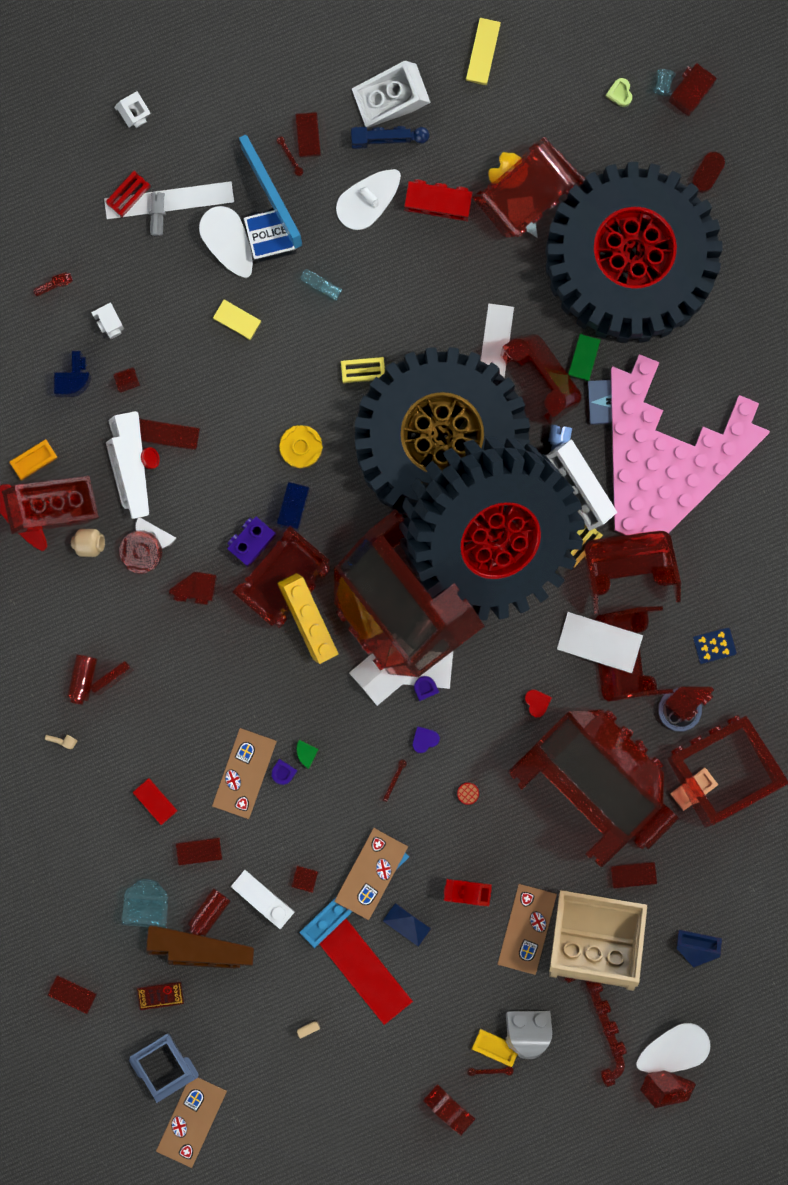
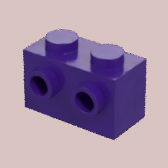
M257 516L254 519L249 518L242 526L244 530L239 536L235 534L228 542V545H230L227 548L228 551L246 567H249L276 537V533Z

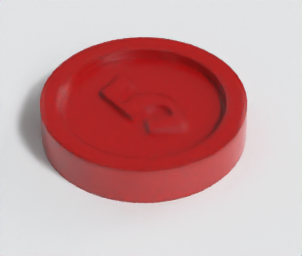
M152 447L145 448L142 451L141 460L143 465L148 469L156 468L160 462L158 452Z

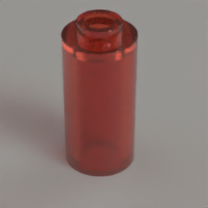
M76 654L67 697L71 698V703L83 705L84 701H89L98 659Z
M663 803L633 834L635 837L633 842L641 850L644 848L649 850L679 819L678 816Z
M213 888L188 922L190 926L189 931L194 935H203L205 937L231 900Z

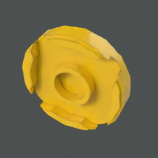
M305 425L293 426L286 430L281 437L279 446L284 461L290 466L300 469L315 464L320 458L323 449L322 441L317 431Z

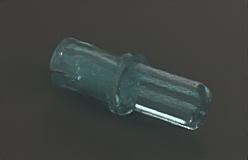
M308 269L304 270L300 278L301 281L317 289L316 292H322L335 301L343 290L327 281L326 277L322 278Z

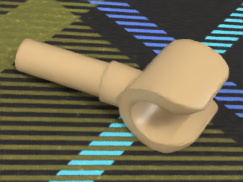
M49 735L45 736V740L58 743L68 749H73L77 743V740L69 735H66L64 740Z

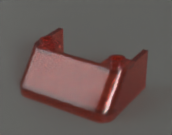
M653 531L591 540L586 544L585 559L594 614H599L598 595L606 594L610 590V579L652 573L653 579L658 585H673L676 603L681 602V580L669 533Z
M663 606L637 607L598 615L595 621L638 634L648 628V613L663 611ZM640 648L632 673L598 663L601 691L606 701H620L674 693L673 689L657 690V683L654 677L650 675L643 676Z

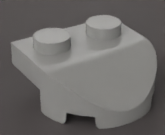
M508 1011L506 1013V1043L509 1049H512L518 1054V1057L523 1059H534L545 1052L552 1039L550 1011Z

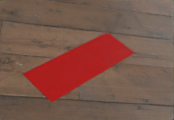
M344 919L319 944L384 1025L413 1002L347 919Z

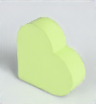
M624 78L617 79L605 97L620 107L629 106L632 101L629 81Z

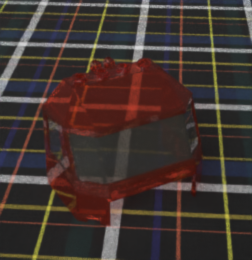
M395 509L370 528L339 564L334 567V604L339 609L336 611L337 615L343 622L347 620L351 626L348 629L357 638L362 648L368 655L373 654L376 657L373 662L380 671L385 669L390 675L420 677L485 626L467 599L461 600L457 595L459 588L455 583L432 599L393 548L400 544L401 538L405 537L399 529V524L404 521V518Z
M571 708L512 766L508 773L513 779L518 777L521 782L517 785L522 790L541 771L604 835L585 853L589 858L594 855L597 858L595 862L603 867L663 807L664 770L662 767L664 765L657 757L652 759L646 753L648 748L641 739L635 742L631 738L634 733L631 729L629 730L625 725L620 727L615 722L618 718L609 709L605 711L603 708Z

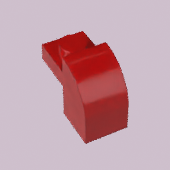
M446 879L444 901L489 906L492 885Z

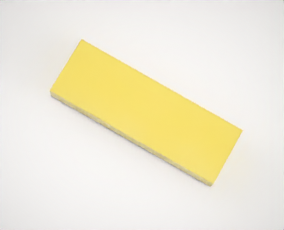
M484 18L479 19L466 81L487 85L501 22Z

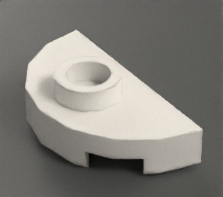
M142 518L137 519L136 533H141L137 535L144 534L155 541L158 549L170 546L177 539Z

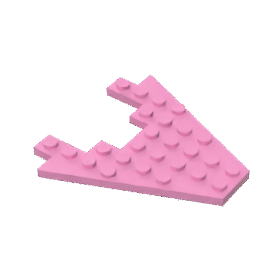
M639 354L631 374L612 367L610 370L613 505L618 512L614 515V531L655 547L770 431L752 424L759 403L740 395L737 397L723 435L702 427L695 446H692L656 431L663 410L644 403V399L659 362Z

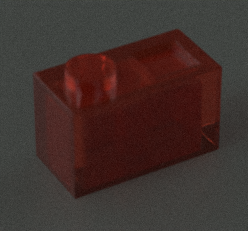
M698 63L693 68L689 66L682 75L683 81L669 99L671 104L687 116L692 114L717 80L714 75Z

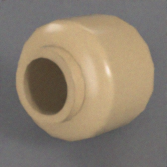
M79 529L75 536L71 538V547L75 549L76 554L80 557H96L104 550L105 539L97 529Z

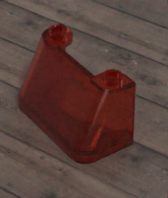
M529 334L513 339L502 346L500 356L506 364L516 362L522 367L531 361L552 390L545 399V407L548 412L544 415V418L550 425L579 405L581 401L579 389L539 335Z

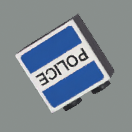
M273 208L269 209V212L261 214L260 212L250 213L248 217L244 218L255 264L297 254Z

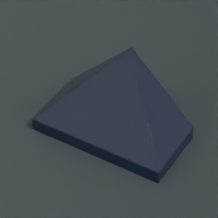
M396 903L383 920V922L418 947L431 930L430 927Z
M683 930L678 931L677 950L693 968L720 957L722 938Z

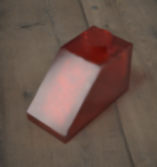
M663 1070L647 1074L640 1090L654 1108L688 1101L696 1084L693 1081Z

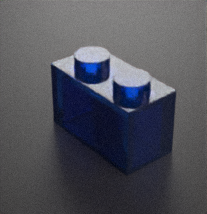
M288 482L277 521L278 527L299 532L310 492L309 487Z

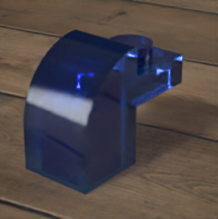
M72 351V372L54 373V394L56 397H75L82 394L88 388L91 375L89 372H83V370H86L87 362L86 357H83L81 351Z

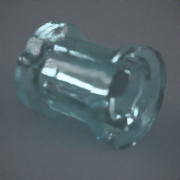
M658 69L656 73L658 75L657 84L653 88V92L663 96L672 95L671 84L676 73L666 69Z

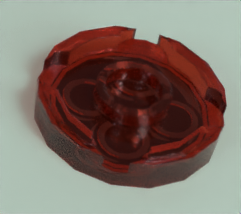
M145 530L134 531L121 541L119 548L120 559L130 571L137 574H146L154 570L161 562L162 546L152 533Z

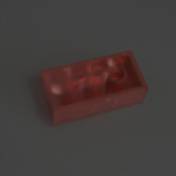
M89 476L14 485L2 491L11 534L87 524L99 518Z

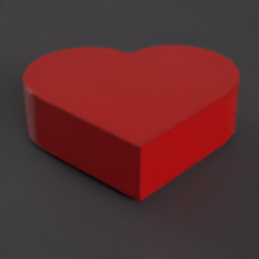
M537 690L528 691L525 695V702L529 705V713L535 718L543 716L552 697Z

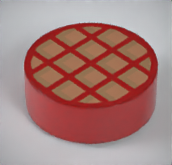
M464 783L457 791L458 799L463 804H473L479 797V790L472 783Z

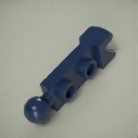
M404 126L393 127V130L375 127L372 128V131H367V127L351 128L352 149L368 148L367 144L411 143V140L423 144L428 141L430 134L424 127H418L414 131H410V129H406Z

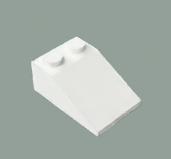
M403 61L352 88L367 128L412 113L431 103L417 65L408 61Z

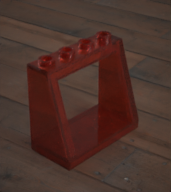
M737 715L727 720L729 725L723 728L720 725L708 731L709 736L702 738L700 735L690 740V746L685 749L682 745L670 751L672 756L667 758L704 828L715 825L788 785L786 776L747 716L740 718ZM743 728L771 782L715 811L683 760Z

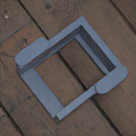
M169 1033L130 1056L129 1059L137 1076L144 1080L156 1103L198 1078V1072L188 1057L183 1058ZM167 1043L185 1074L157 1091L139 1060Z

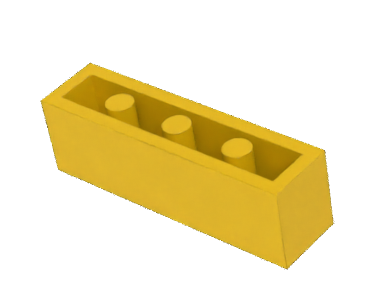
M296 573L279 582L278 586L313 660L321 664L338 655V651L304 578Z

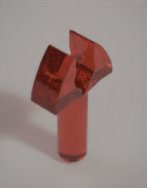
M65 272L51 277V281L34 288V294L40 296L57 287L67 286L73 281L71 274Z

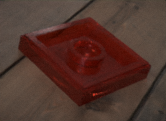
M124 661L93 683L90 688L99 696L133 672L134 669L129 663Z

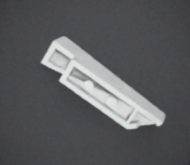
M136 411L115 415L108 420L114 438L108 440L106 446L120 500L124 509H129L132 519L149 515L145 471L141 460L142 443L139 415Z

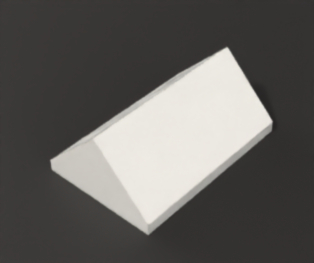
M398 631L349 672V674L378 706L427 663L414 646Z

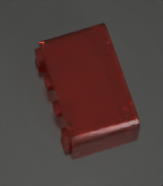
M536 141L528 148L530 152L523 154V157L496 181L490 183L486 189L478 191L472 197L504 237L513 238L516 236L518 238L527 231L526 226L531 222L534 224L543 217L542 212L547 208L550 210L560 202L558 198L563 194L568 195L577 182L545 141Z
M291 526L283 533L282 541H278L276 546L249 577L244 579L246 583L239 584L233 590V594L273 629L276 626L281 628L288 620L286 615L290 612L278 583L297 573L304 578L311 593L316 588L314 583L318 578L323 579L331 570L329 567L330 560Z

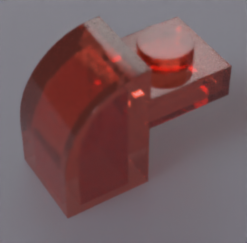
M438 1084L423 1100L439 1118L460 1135L476 1119Z

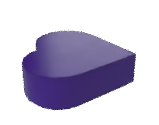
M417 726L413 740V749L418 753H424L429 747H435L440 741L439 734L433 730Z

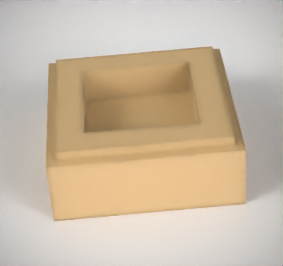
M313 1021L297 1030L299 1038L301 1039L319 1030L320 1025L318 1021Z

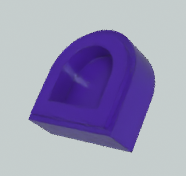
M429 676L419 677L414 684L419 701L439 693L435 681Z
M279 759L272 769V778L276 783L285 785L291 782L297 770Z

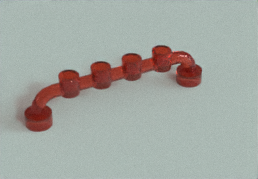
M564 977L567 984L576 980ZM585 981L587 990L594 1003L595 1011L602 1024V1030L608 1040L610 1051L616 1061L615 1070L611 1071L607 1068L600 1071L605 1086L610 1087L615 1085V1080L624 1072L625 1062L623 1055L627 1054L624 1043L622 1041L617 1042L615 1037L619 1030L615 1021H609L607 1013H610L611 1009L607 1000H601L599 994L603 991L601 983Z

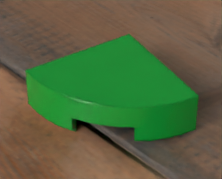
M299 740L297 744L298 758L309 769L319 749Z

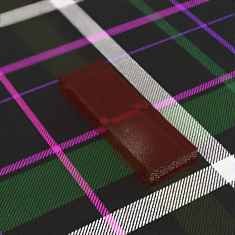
M139 419L141 442L197 451L200 428Z

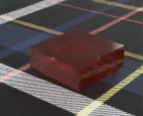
M297 866L292 887L313 893L319 871Z

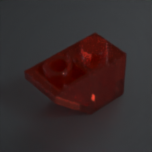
M193 572L169 590V595L174 596L173 600L186 602L188 598L194 599L195 604L208 605V602L214 601L217 576Z
M679 687L663 704L681 722L685 719L690 721L698 713L696 708L701 703L705 706L713 698L711 693L714 689L712 687Z

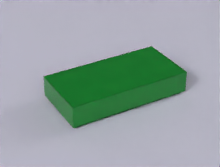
M582 334L579 335L568 374L569 377L589 381L600 339Z

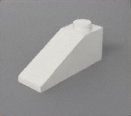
M246 870L242 872L231 886L279 929L295 913L293 909Z

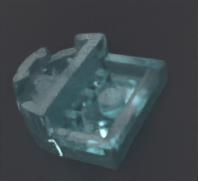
M142 879L138 880L130 888H127L124 894L122 925L143 927L153 925L166 928L168 896L160 884L154 880Z

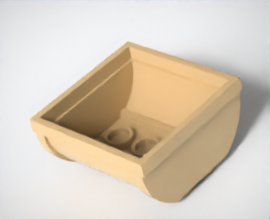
M560 890L549 977L557 978V976L626 987V990L634 991L635 987H638L640 980L647 905Z

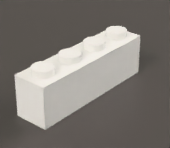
M572 439L557 446L546 455L575 490L573 493L582 505V509L578 513L584 519V523L589 531L605 524L618 513Z

